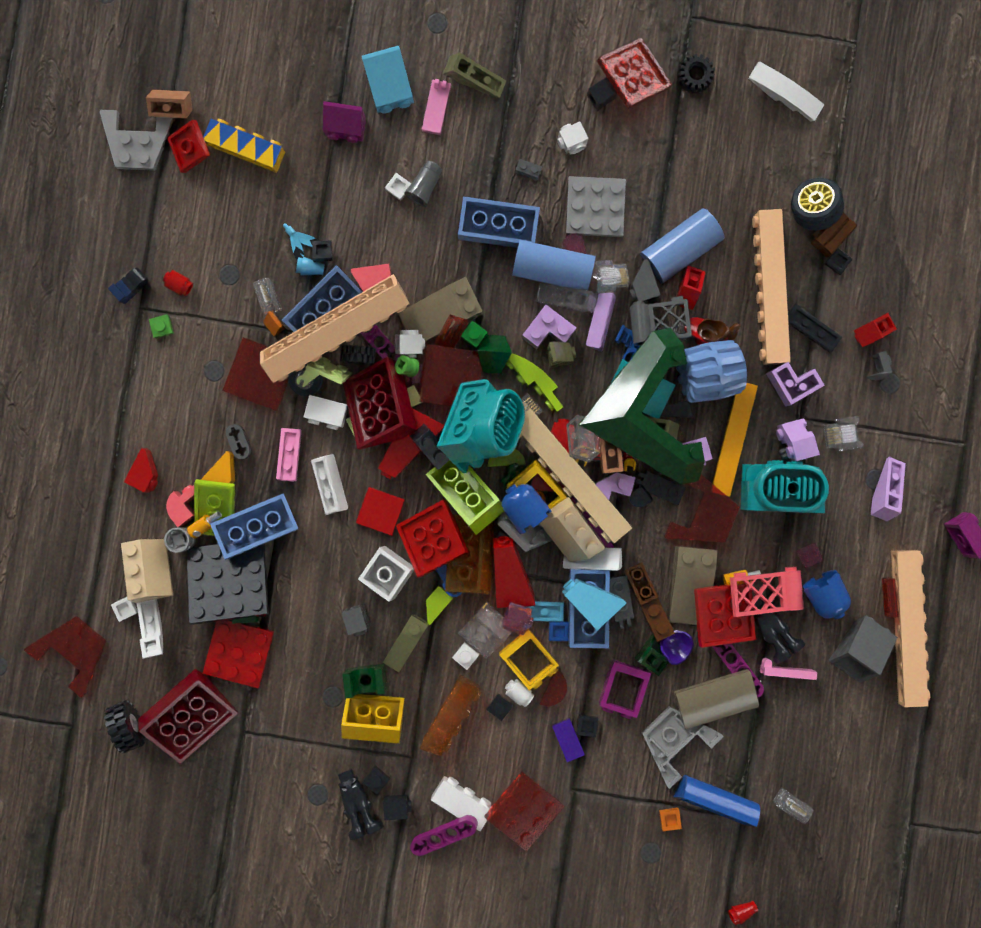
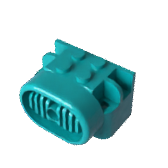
M487 379L461 383L437 447L462 473L467 472L469 464L473 468H480L484 459L510 455L517 446L525 421V410L521 398L511 389L496 390Z
M779 460L767 461V464H742L741 510L825 513V501L829 494V484L819 467L803 465L802 461H791L784 464V461ZM790 483L794 485L793 493H790L788 491V485Z

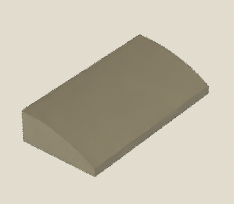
M748 669L673 691L685 729L759 707L751 671Z

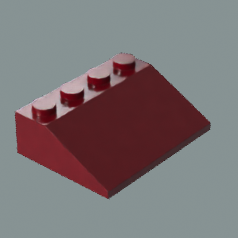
M389 357L380 360L343 382L355 441L359 450L402 439L417 431L404 375L396 372V361Z
M196 668L138 718V727L141 734L181 764L235 717L238 711L210 679Z

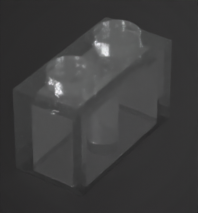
M576 415L566 425L569 455L572 458L590 462L600 454L599 437L594 435L593 432L580 427L578 424L585 417Z

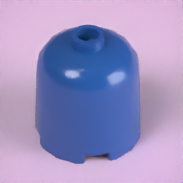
M513 484L505 490L507 494L502 500V508L519 534L526 533L525 528L529 525L534 528L548 517L546 513L552 512L531 485L521 484L516 486Z
M830 570L822 573L823 577L817 580L814 577L808 580L803 585V588L816 613L823 618H834L835 620L842 618L845 615L844 612L851 605V598L840 574L836 570Z

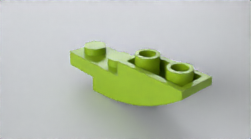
M511 354L506 365L510 370L514 368L518 374L516 378L521 385L526 384L528 387L534 383L535 386L533 388L539 396L543 395L547 400L545 404L551 412L554 410L556 413L560 411L563 406L553 394V391L558 388L554 381L532 362L518 355Z

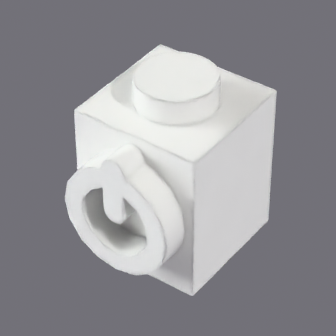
M579 121L573 125L567 124L563 126L561 131H559L557 142L561 150L564 149L566 154L570 153L571 155L587 147L588 137Z
M400 330V335H395V354H405L409 358H417V354H423L422 350L425 349V340L422 338V334L418 333V330Z

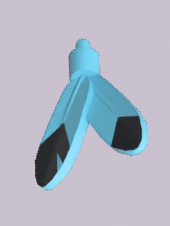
M283 224L285 232L290 236L295 258L297 260L298 257L303 258L302 244L312 247V241L318 240L310 235L296 232L291 226Z

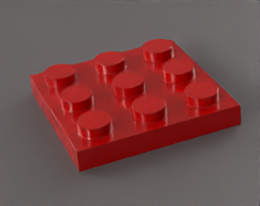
M443 499L396 525L417 577L421 578L469 552L447 500Z
M744 582L737 583V590L742 593L747 585ZM731 584L694 589L699 647L704 648L756 640L754 615L733 617ZM751 589L745 595L750 602L753 599ZM743 599L739 603V612L744 611L748 606Z
M232 620L216 622L202 674L259 688L274 631L244 623L232 624Z

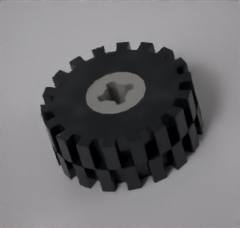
M129 700L107 707L105 710L106 715L104 716L108 735L111 736L110 740L112 743L114 742V747L118 748V751L122 752V754L145 744V736L139 732L138 727L140 715L137 714V709L134 708V705Z

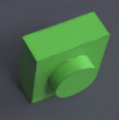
M168 314L149 319L154 338L174 334Z

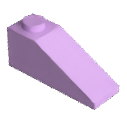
M891 457L886 459L872 498V516L889 521L901 514L906 463Z

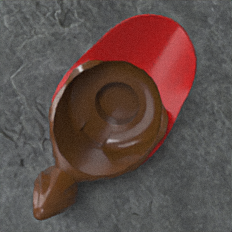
M698 317L690 318L691 334L698 345L709 342L733 341L741 327V324L738 323L728 327L720 320Z

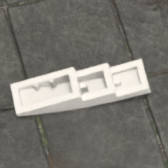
M761 62L757 63L748 78L773 100H780L792 111L800 112L810 122L816 120L824 106L822 102L794 81Z

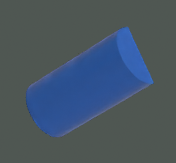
M687 775L681 778L674 794L675 798L743 825L757 827L760 805Z

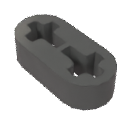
M236 424L228 426L226 436L233 455L238 459H247L252 451L245 430ZM233 428L240 430V433L237 434L238 441L235 436H231ZM239 443L241 444L242 448L247 449V451L244 452V456L242 454H238L237 452L240 450Z

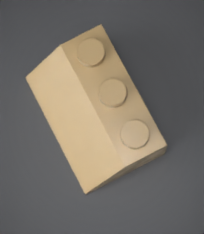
M567 497L551 508L552 512L546 513L548 517L540 523L569 562L589 560L605 549L601 538L570 497Z
M140 539L121 543L128 601L140 603L173 596L168 549L164 544V539Z

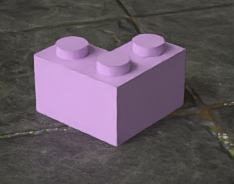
M545 305L524 332L522 339L538 349L548 335L558 342H567L576 330V327Z
M789 362L780 365L766 374L785 407L794 404L825 386L815 369L797 377Z

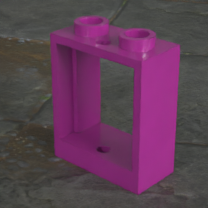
M612 659L598 702L602 710L613 713V711L621 713L620 716L627 719L637 718L651 673L648 670ZM616 671L642 679L633 710L607 702Z

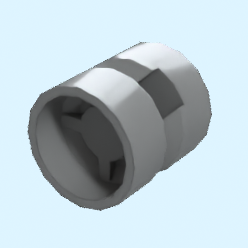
M188 527L168 530L164 537V544L168 550L175 553L184 552L195 545L196 539L188 534Z

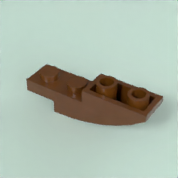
M641 562L624 570L656 641L659 642L674 635L675 632L658 599L659 597L643 563Z

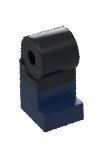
M134 268L116 284L113 283L108 289L119 302L126 304L149 280L139 268Z

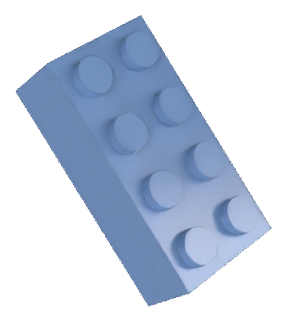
M463 197L458 239L518 248L520 240L535 243L540 207Z
M569 569V580L579 579L609 592L610 570ZM569 601V647L609 648V620L599 630H596Z

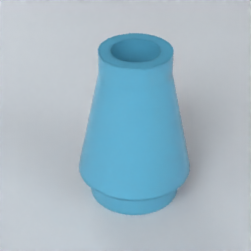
M304 256L303 258L298 257L296 273H301L300 275H323L325 264L314 262Z

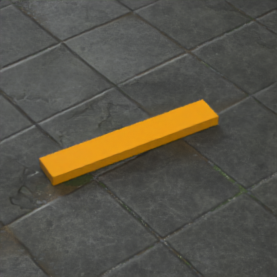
M746 383L745 389L741 393L734 395L710 491L712 493L728 497L731 495L757 385Z

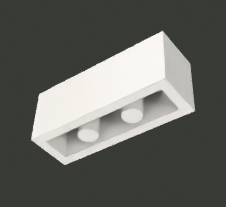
M444 776L432 794L431 801L458 818L465 815L474 816L478 821L477 830L481 831L493 812L491 802L483 797L481 799L475 796V792L468 787L464 789L458 785L459 782L456 779Z

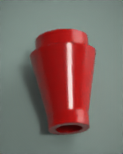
M754 901L731 906V909L728 910L729 917L734 925H742L758 912Z

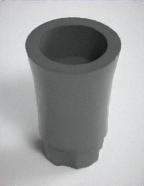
M427 160L413 182L404 191L405 196L414 203L427 207L443 169L437 163Z

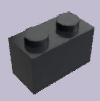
M425 424L410 435V438L437 470L450 461L437 447L439 440Z

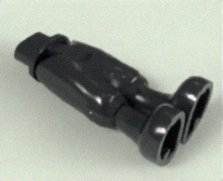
M759 597L754 605L761 609L765 603ZM776 612L754 615V621L764 636V640L775 648L776 654L773 656L775 664H779L792 656L781 643L778 635L785 640L792 654L797 653L805 646L802 639H796L789 633L788 624L783 622Z
M350 769L338 774L340 780L338 785L345 809L344 814L351 820L352 825L348 835L350 840L359 839L366 835L364 827L360 823L358 812L363 817L368 835L384 827L381 820H374L369 812L371 810V802L368 801L358 777L354 776L353 770Z

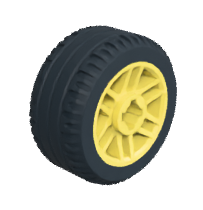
M823 177L812 178L800 184L791 197V209L795 221L801 227L812 231L823 230L835 224L841 218L844 211L843 193L839 185Z

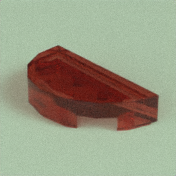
M560 671L553 674L539 703L540 705L554 706L565 697L567 682Z

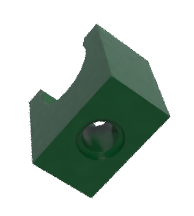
M384 663L347 668L342 674L345 699L368 692L385 694L388 688ZM369 675L371 677V683H364L362 681V676Z

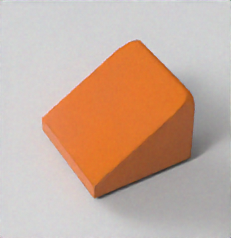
M269 311L263 323L271 334L276 336L285 329V326L275 313Z

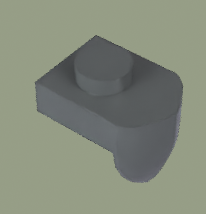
M884 351L872 355L878 373L866 378L871 380L890 378L892 375V361L887 352Z

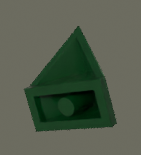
M487 335L477 350L484 373L502 374V370L512 354L506 336Z
M653 634L634 657L640 664L658 676L669 663L661 653L660 641L657 642Z

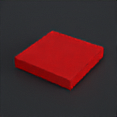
M197 120L189 121L167 137L180 173L188 172L210 156Z
M368 487L356 523L392 536L405 499Z

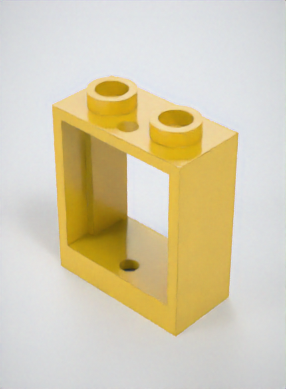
M537 460L533 461L507 484V489L513 484L516 486L526 484L538 473L558 495L557 498L548 504L550 509L567 498L563 488Z
M529 628L499 652L502 659L528 690L532 688L534 690L543 683L542 679L547 675L551 677L558 671V662ZM529 639L536 644L551 662L531 680L527 679L509 657Z

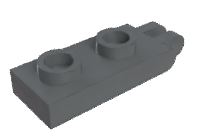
M627 576L610 578L609 592L621 597L626 602L614 615V620L619 622L620 629H624L623 621L625 620L627 627L630 628L632 627L631 619H634Z

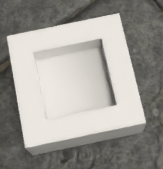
M395 173L386 185L385 190L401 201L405 196L404 191L411 183Z
M127 597L111 604L119 622L138 613L134 602L128 601Z
M464 642L452 658L468 670L479 656V653Z

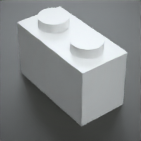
M309 395L304 418L308 419V423L319 425L322 422L327 424V428L338 430V427H344L348 405Z

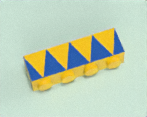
M210 119L203 136L207 146L277 173L285 154L279 142L275 140L266 141L263 136L257 133H253V135L246 133V130L239 126L231 127L228 122L222 119L217 121Z

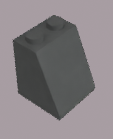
M865 615L855 620L830 657L829 662L859 683L881 675L898 637L892 634L889 629L876 623L873 618Z

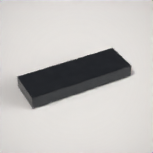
M797 304L788 313L789 325L829 353L833 352L842 339L840 334Z

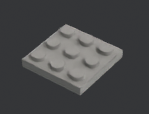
M569 176L566 235L623 237L626 179Z

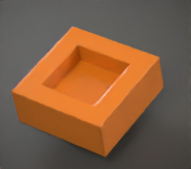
M679 808L659 810L662 831L682 829Z

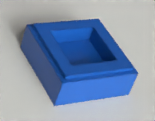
M549 621V641H568L569 622Z

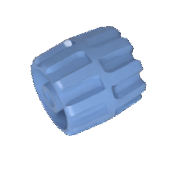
M734 341L709 342L684 349L687 364L677 366L676 369L680 374L678 382L682 384V393L684 396L686 395L688 402L719 400L739 394L745 389L747 382L746 363L739 345L734 343Z

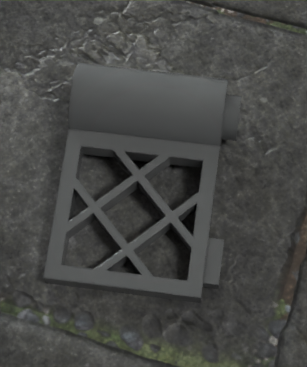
M679 296L672 297V301L654 304H644V301L634 302L629 308L634 346L643 345L648 335L652 331L657 330L660 325L666 329L670 328L663 323L669 314L677 319L671 328L679 339L692 338L687 299ZM684 305L685 311L680 317L671 312L675 306ZM662 308L666 311V314L659 320L654 316L653 309ZM681 322L687 327V333L678 334L674 329Z

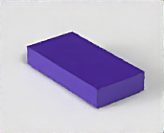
M570 718L552 725L567 762L585 755Z

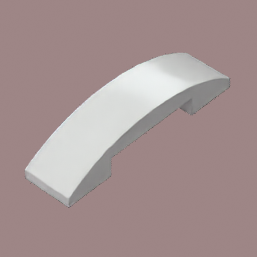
M157 599L137 603L142 639H140L142 657L145 659L162 655L163 633Z

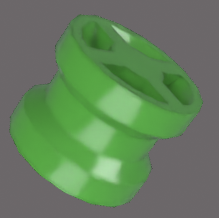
M402 355L398 357L395 363V370L398 374L414 377L419 371V361Z

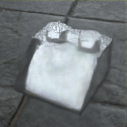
M486 602L463 626L458 634L485 658H488L506 641L515 627Z

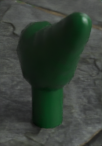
M518 463L508 465V474L501 479V482L506 486L528 466H521Z

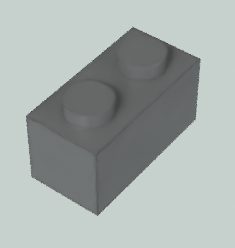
M519 159L515 173L538 181L542 166Z

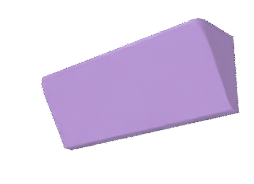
M599 291L586 341L588 347L601 352L604 348L616 300L613 292Z

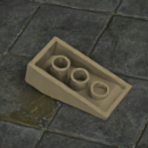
M464 277L398 314L406 330H418V333L422 334V338L427 342L483 315V311L467 278Z
M675 546L669 610L670 623L697 625L694 589L712 587L714 585L717 550Z

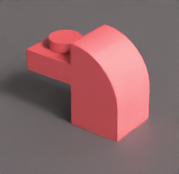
M194 485L184 488L182 490L183 494L179 491H173L167 500V513L177 527H183L194 518V510L189 505V502L194 499Z

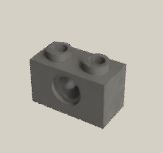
M364 603L347 608L341 612L348 635L353 634L354 637L363 635L371 626Z

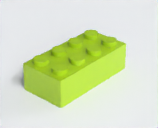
M448 461L439 470L434 467L425 474L476 535L504 512L501 501L470 466H468L466 473H462L451 461Z

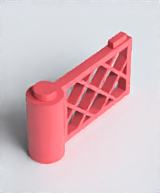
M785 567V571L748 576H746V572L734 573V577H730L733 617L804 609L801 570H797V567ZM774 577H778L779 582L776 589L769 584ZM757 579L764 583L759 591L752 586ZM737 581H742L747 585L742 593L737 590ZM766 587L773 592L768 600L762 595ZM749 589L756 594L751 602L745 597ZM776 595L780 598L781 607H775L771 603ZM759 597L765 602L761 609L754 605ZM743 599L748 606L744 611L739 612V603Z

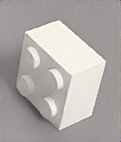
M383 546L379 547L358 580L390 602L397 597L413 573L414 568L392 550Z

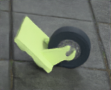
M321 357L315 362L311 361L305 364L302 370L298 372L293 371L288 374V383L296 394L309 396L319 391L323 383V377L342 384L352 375V372L348 371V368L345 366H336L330 363L329 359Z

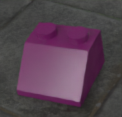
M324 101L323 132L325 136L332 140L342 138L351 143L363 142L366 125L363 108Z
M963 512L944 523V526L963 557L980 559L981 529L978 525L979 521L974 514Z

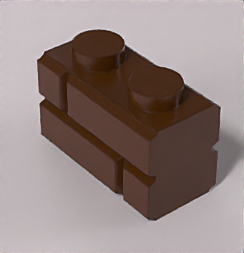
M843 212L841 218L829 228L815 231L812 235L814 239L811 241V244L819 249L823 255L829 257L853 232L857 224Z

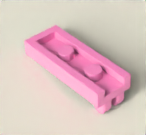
M439 79L432 80L422 132L441 135L451 83H447L444 80L442 82Z
M281 428L277 480L297 481L301 429Z
M768 658L762 659L760 673H764V675L817 680V672L812 669L772 666L771 660Z

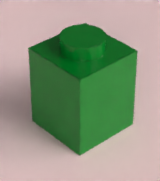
M471 321L461 335V339L477 350L488 335V332L474 321Z

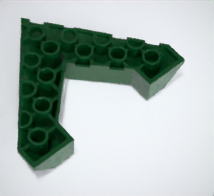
M671 328L655 330L648 335L644 344L637 349L629 363L622 368L607 387L602 397L596 401L590 412L578 425L682 485L696 482L700 479L705 463L702 442L682 444L642 414L668 369L687 364L684 345Z

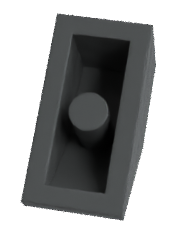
M645 259L641 264L630 287L629 295L632 301L647 302L660 296L648 259Z

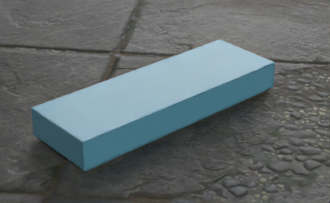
M535 601V606L506 607V620L563 622L564 602Z

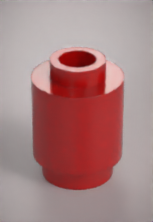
M175 270L168 271L163 277L164 287L180 296H187L193 288V283L190 279Z

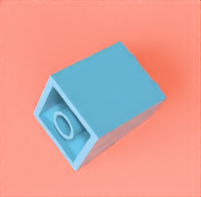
M399 46L362 56L377 113H389L394 108H407L414 103Z
M570 579L563 586L564 590L562 593L596 630H599L626 604L621 597L579 579L574 581Z

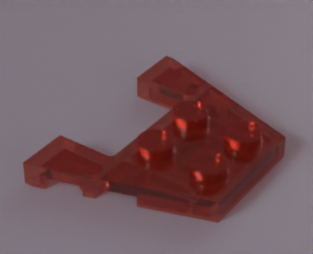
M701 474L699 481L687 483L691 487L704 491L690 527L687 528L670 521L664 538L726 542L740 507Z
M77 616L27 646L24 651L38 661L50 647L55 649L80 670V673L70 683L68 688L82 698L87 692V686L92 679L94 668L98 664L106 640Z

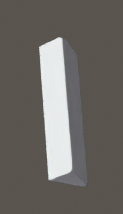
M325 455L311 460L325 515L347 510L348 505L334 455Z
M605 548L589 560L569 562L564 555L563 568L619 570L622 568L621 548Z

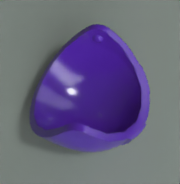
M674 630V635L660 641V649L662 655L670 664L678 665L690 656L694 647V641L688 633Z

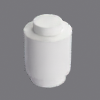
M518 679L515 681L510 680L505 687L507 690L505 694L520 706L526 707L534 697V694L531 693L532 690H528Z

